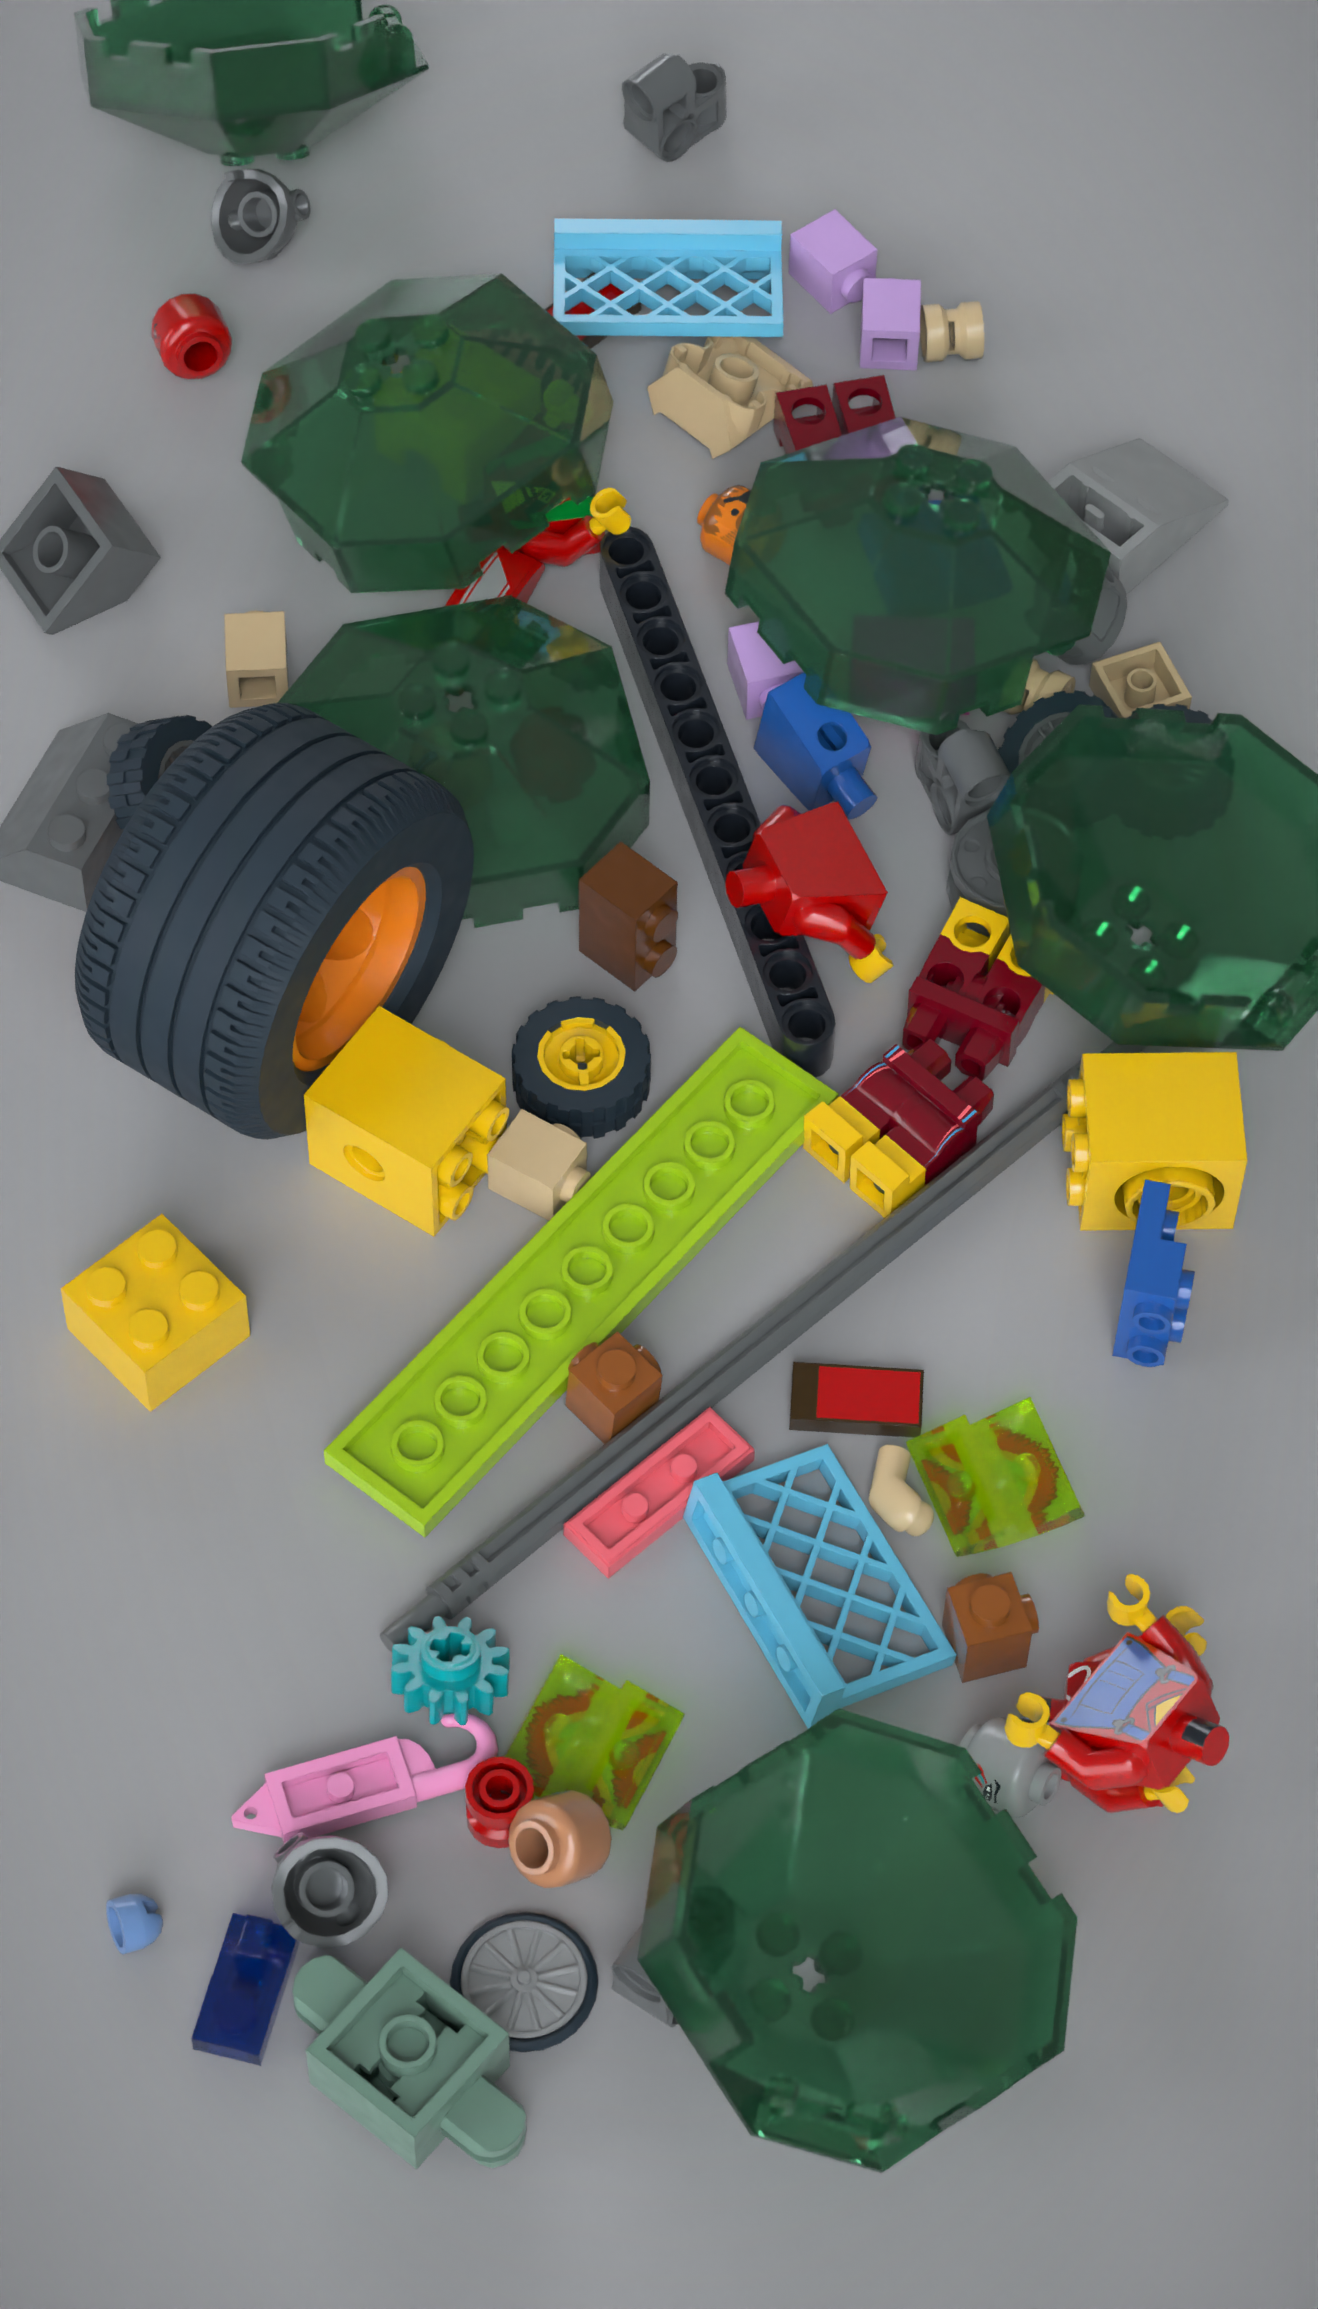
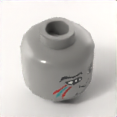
M995 1717L983 1725L975 1724L963 1737L954 1761V1771L960 1776V1786L964 1794L970 1800L1011 1818L1026 1816L1037 1804L1046 1806L1053 1799L1061 1781V1769L1043 1756L1046 1749L1040 1744L1028 1748L1013 1745L1007 1739L1005 1733L1007 1718Z

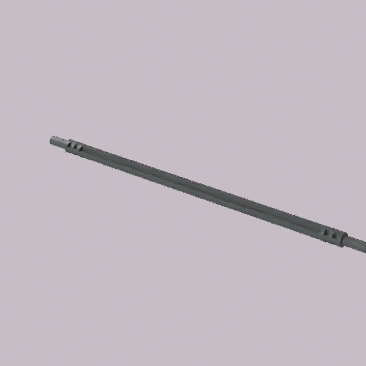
M1133 1025L1100 1053H1140L1150 1045V1038L1142 1027ZM1081 1060L426 1588L427 1596L380 1633V1638L387 1649L392 1653L394 1644L408 1645V1628L410 1626L418 1627L426 1632L433 1626L434 1617L440 1616L441 1618L453 1619L560 1532L565 1522L706 1409L714 1407L1060 1126L1063 1114H1068V1079H1079Z

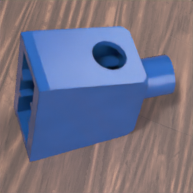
M817 664L769 691L753 747L757 754L807 810H813L835 801L839 802L848 819H855L868 811L878 798L863 778L871 745L820 666Z

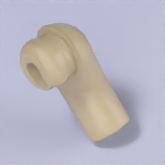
M884 1445L879 1448L869 1492L870 1506L894 1530L898 1532L905 1531L911 1536L923 1535L933 1523L934 1511L932 1506L921 1501L920 1495L905 1482L911 1454L900 1446Z

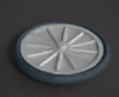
M527 1912L500 1916L486 1922L473 1931L461 1945L452 1964L450 1976L451 1988L509 2033L510 2051L523 2053L550 2048L562 2043L576 2033L590 2015L596 2001L599 1983L596 1962L589 1947L576 1931L557 1919L544 1914Z

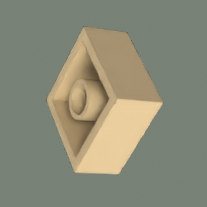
M1161 642L1092 663L1089 687L1093 694L1102 699L1120 719L1123 717L1125 719L1132 715V711L1139 708H1152L1154 704L1165 703V706H1176V704L1185 705L1187 709H1190L1192 696Z

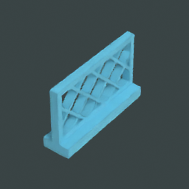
M554 218L553 335L783 337L782 220ZM593 272L595 273V275H593L592 277L588 278V279L585 280L584 282H581V281H579L578 279H576V278H586V277H588L590 274H592ZM634 279H645V280H643L642 282L639 283V282H637V281L634 280ZM691 279H703V280H701V281L698 282V283H695V282L692 281ZM748 280H759V281L753 284L752 282H750V281H748ZM612 284L624 293L610 301L599 294L598 291ZM669 284L681 292V294L667 301L654 292ZM726 285L739 294L725 302L712 294V292ZM580 302H584L595 310L589 315L565 314L566 311ZM640 302L651 309L652 312L647 315H632L626 310ZM698 303L710 312L704 316L688 315L684 310ZM754 303L770 313L771 316H747L740 311Z
M828 1444L726 1481H722L718 1473L694 1481L683 1518L809 1731L833 1722L836 1711L840 1708L953 1665L957 1654ZM819 1469L832 1490L829 1502L791 1489L794 1478ZM785 1482L784 1486L778 1485L779 1483ZM749 1494H755L778 1502L772 1522L769 1523L744 1514L736 1499ZM837 1500L841 1506L835 1505ZM785 1505L823 1518L816 1539L778 1526ZM829 1521L857 1531L864 1542L860 1554L823 1542ZM759 1537L765 1539L764 1545L760 1541ZM772 1542L810 1555L803 1576L775 1566L768 1554ZM869 1552L873 1559L867 1557ZM817 1558L854 1571L848 1592L810 1579ZM861 1574L889 1583L896 1595L893 1607L855 1595ZM790 1590L797 1592L795 1598ZM804 1595L842 1608L835 1630L809 1621L800 1608ZM901 1605L906 1612L900 1611ZM849 1611L887 1624L880 1645L842 1632ZM894 1627L921 1636L930 1652L913 1658L888 1649ZM823 1644L829 1646L828 1651H826ZM836 1649L873 1661L874 1665L871 1674L846 1684L832 1661ZM881 1665L889 1667L880 1671Z

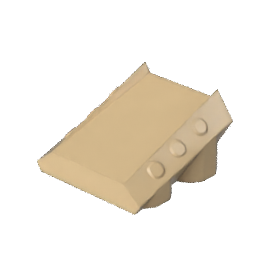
M707 337L704 347L684 342L672 346L663 376L650 384L647 389L653 415L659 412L664 414L708 447L711 452V458L714 459L732 450L774 419L775 395L777 392L813 387L811 379L754 337Z

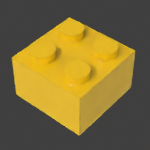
M162 1213L60 1288L67 1329L150 1412L250 1337L246 1295Z

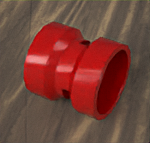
M503 1756L488 1758L478 1763L468 1775L465 1784L466 1818L468 1829L476 1840L485 1846L497 1849L508 1848L511 1822L520 1808L534 1800L533 1778L527 1768L515 1759ZM501 1791L508 1792L509 1794H511L510 1797L507 1794L501 1793Z

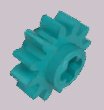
M440 1616L434 1617L433 1631L427 1634L418 1627L410 1626L408 1628V1645H393L391 1692L397 1695H404V1711L406 1713L416 1712L424 1706L429 1708L430 1724H437L442 1719L443 1714L453 1713L454 1719L461 1726L466 1725L468 1722V1710L476 1708L478 1712L490 1716L493 1714V1697L508 1696L509 1648L496 1646V1630L493 1628L483 1630L478 1635L473 1634L472 1621L469 1617L463 1618L458 1623V1627L447 1626L443 1618Z

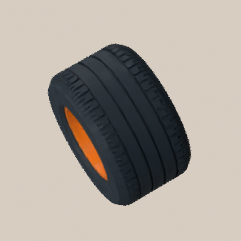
M289 703L267 704L243 710L215 724L179 755L148 792L119 837L94 889L82 925L75 962V990L82 1019L88 1034L108 1055L158 1083L240 1134L256 1139L268 1140L307 1131L304 1094L378 1006L412 1024L443 969L460 928L473 876V840L460 802L447 788L437 781L357 738L315 712Z

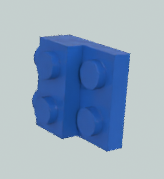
M1145 1180L1112 1355L1127 1358L1131 1362L1144 1367L1164 1365L1168 1341L1182 1342L1195 1271L1182 1269L1187 1244L1174 1241L1179 1212L1166 1209L1171 1184Z

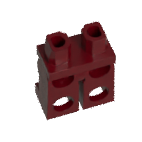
M884 375L834 383L832 400L827 384L776 393L773 430L779 447H784L791 468L793 482L800 496V505L804 517L814 515L822 531L826 533L844 530L847 526L851 525L853 521V508L871 506L874 517L905 516L909 461L903 448ZM860 395L873 397L872 406L851 409L848 405L854 397ZM802 405L817 406V414L812 416L794 418L792 412Z

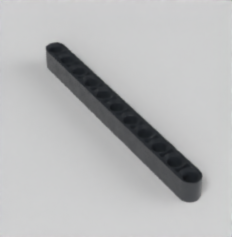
M629 527L625 533L619 535L608 532L603 536L600 543V590L771 1046L778 1053L817 1078L830 1068L833 1060L836 1024L830 1002L804 935L782 936L774 932L760 904L735 908L728 899L725 888L726 876L730 871L743 869V863L753 842V833L761 823L652 540L648 534L634 527ZM780 988H791L795 990H783ZM805 1037H807V1038H811V1039H814V1040L804 1041V1040H801V1039H798V1038H805Z

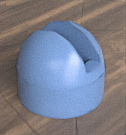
M128 1894L107 1901L106 1914L113 1941L121 1954L143 1949L152 1944L161 1934L164 1923L162 1915L156 1914L158 1905L154 1899L143 1894Z

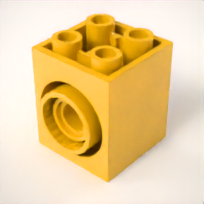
M381 1006L377 1007L304 1094L309 1164L433 1237L436 1236L449 1219L455 1221L460 1218L469 1206L474 1192L473 1189L484 1175L488 1174L487 1154L507 1129V1119L509 1116V1108L506 1107V1078Z
M1237 1052L1082 1054L1079 1079H1068V1114H1063L1062 1147L1064 1152H1071L1072 1168H1067L1066 1200L1068 1206H1078L1080 1231L1136 1230L1145 1180L1171 1184L1166 1209L1179 1212L1176 1230L1233 1229L1247 1165Z

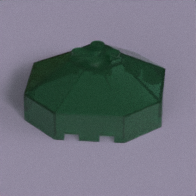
M110 0L112 16L99 21L98 8L88 7L74 12L81 79L91 107L205 153L220 155L221 164L224 166L247 165L254 162V156L276 154V157L281 160H296L308 157L310 155V145L326 138L429 69L428 62L414 41L411 31L402 24L399 11L389 4L376 6L365 20H363L361 0H154L152 2H149V0Z
M502 273L391 280L262 373L241 464L279 500L297 542L318 562L324 560L334 569L338 581L351 593L463 589L484 575L479 563L504 545L512 554L550 525L545 514L568 497L579 505L597 491L613 399L597 354ZM407 355L411 363L403 367L402 373L393 374L391 367L387 365L395 364L399 356Z
M898 417L760 463L735 538L725 595L737 609L749 606L760 619L757 633L783 664L795 661L806 674L804 689L816 704L938 735L957 728L960 715L980 708L988 717L1021 705L1033 657L1045 652L1056 656L1063 655L1066 651L1073 648L1076 641L1090 636L1111 552L1016 446ZM932 489L944 492V499L940 502V505L928 502V495Z
M511 595L343 624L277 702L298 705L315 712L357 738L362 739L389 756L442 784L457 798L464 810L474 848L473 876L462 920L472 918L474 928L523 920V909L557 903L559 913L578 910L579 879L620 841L631 848L649 825L650 779L612 646ZM465 691L472 694L471 704L474 706L472 710L467 707H461L457 712L449 710L450 700L446 696L451 694L459 697Z
M1079 704L1011 773L987 814L1018 966L1118 1045L1283 1051L1318 1011V774L1241 714L1217 713L1212 723L1207 724L1186 722L1184 711L1137 708L1130 719L1105 717L1103 706ZM1128 925L1136 930L1141 929L1143 926L1150 929L1152 935L1149 940L1152 944L1144 942L1140 946L1135 944L1130 939L1133 935V930Z
M839 1708L819 1720L803 1733L789 1741L783 1742L747 1764L736 1774L718 1785L712 1786L698 1794L657 1826L637 1960L750 2136L883 2173L935 2136L979 2110L1025 2076L1064 2051L1078 1917L1062 1893L1051 1899L1028 1864L1038 1856L1006 1808L995 1814L972 1780L982 1772L966 1748ZM807 1957L814 1960V1970L824 1975L825 1983L816 1984L810 1992L803 1989V1978L793 1974V1966H800Z

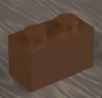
M620 841L579 879V952L634 992L651 976L657 978L664 974L672 965L677 955L678 882Z

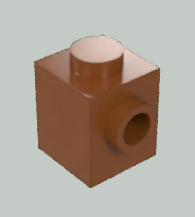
M618 1331L600 1346L596 1342L585 1346L569 1364L565 1406L604 1444L659 1401L663 1375L661 1374L658 1362L646 1348L639 1344L632 1346Z
M1012 1572L996 1576L986 1573L974 1574L960 1580L955 1586L947 1588L942 1627L947 1640L957 1654L955 1664L962 1683L1027 1667L1032 1634L1039 1632V1622L1031 1596L1028 1593L1020 1595Z

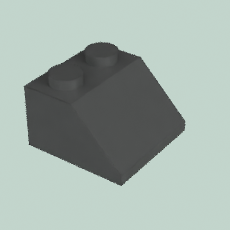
M57 466L0 539L1 571L44 633L51 635L126 602L161 558L104 478Z

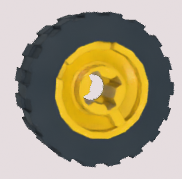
M581 996L569 997V1000L558 1002V1000L547 1003L546 1008L541 1011L536 1010L528 1016V1022L525 1026H520L516 1033V1044H513L512 1047L513 1092L516 1091V1102L520 1109L550 1124L558 1123L567 1126L581 1140L582 1137L593 1136V1139L605 1137V1133L613 1130L617 1132L626 1127L628 1120L632 1117L635 1119L642 1111V1102L647 1101L650 1092V1042L647 1034L644 1035L642 1033L640 1022L635 1017L631 1018L627 1015L626 1009L617 1004L615 1006L605 1003V999L593 997V1000L581 999ZM577 1063H586L587 1069H578Z

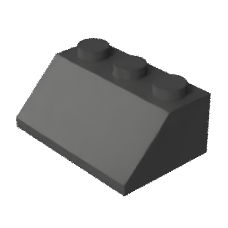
M107 713L58 731L0 826V881L87 912L103 868L124 830H121L118 826L114 809H111L108 799L110 791L109 786H107V774L110 772L111 765L109 759L111 753L118 746L116 742L123 734H128L130 732L129 728L138 723Z

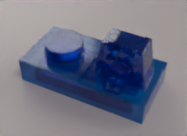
M232 1913L191 2038L194 2050L261 2066L300 1941L294 1939L281 1924L273 1923V1920L250 1914L244 1916Z

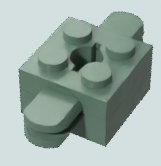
M402 1948L390 1958L369 1982L341 1960L330 1955L314 1958L300 1968L294 1978L292 1990L295 2012L298 2018L319 2034L306 2049L309 2082L416 2170L446 2137L476 2162L488 2168L506 2165L519 2155L525 2144L526 2137L525 2111L520 2103L495 2084L510 2067L509 2033Z

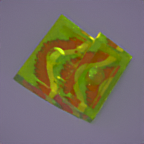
M1031 1397L973 1424H970L966 1415H962L906 1441V1445L957 1557L977 1554L1026 1540L1085 1516Z
M560 1654L552 1665L503 1757L515 1759L527 1768L533 1778L535 1796L541 1798L557 1792L571 1790L588 1795L601 1807L609 1821V1826L623 1831L685 1714L628 1680L618 1688Z

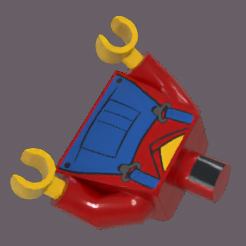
M1128 1574L1126 1575L1125 1586L1130 1594L1138 1599L1139 1603L1130 1606L1125 1605L1118 1600L1113 1592L1109 1591L1107 1610L1114 1622L1123 1626L1136 1625L1142 1634L1137 1637L1127 1632L1049 1725L1047 1724L1050 1715L1049 1706L1042 1697L1034 1693H1022L1016 1705L1019 1713L1034 1723L1023 1722L1011 1713L1008 1714L1005 1722L1007 1739L1013 1745L1028 1748L1040 1744L1046 1749L1043 1753L1044 1757L1084 1786L1093 1790L1134 1785L1161 1790L1169 1787L1191 1760L1207 1766H1215L1222 1761L1229 1747V1733L1225 1727L1219 1725L1220 1716L1211 1698L1214 1687L1213 1681L1198 1653L1165 1615L1157 1619L1149 1610L1150 1590L1146 1581L1138 1575Z

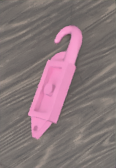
M451 1713L442 1717V1725L446 1728L459 1727L468 1730L476 1740L475 1753L469 1759L435 1768L429 1754L419 1744L409 1739H398L395 1736L264 1774L265 1784L231 1816L232 1826L238 1829L282 1837L283 1843H285L299 1832H303L310 1839L417 1808L418 1802L465 1789L468 1775L478 1763L488 1758L497 1757L498 1745L496 1735L488 1723L476 1715L468 1714L467 1724L461 1726L454 1719V1714ZM249 1814L256 1815V1817L253 1819L246 1818V1816Z

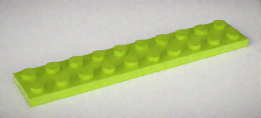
M740 1026L324 1449L325 1464L426 1538L566 1392L569 1376L568 1367L576 1354L592 1342H596L600 1346L617 1331L621 1334L804 1143V1115L822 1101L827 1105L831 1104L839 1097V1094Z

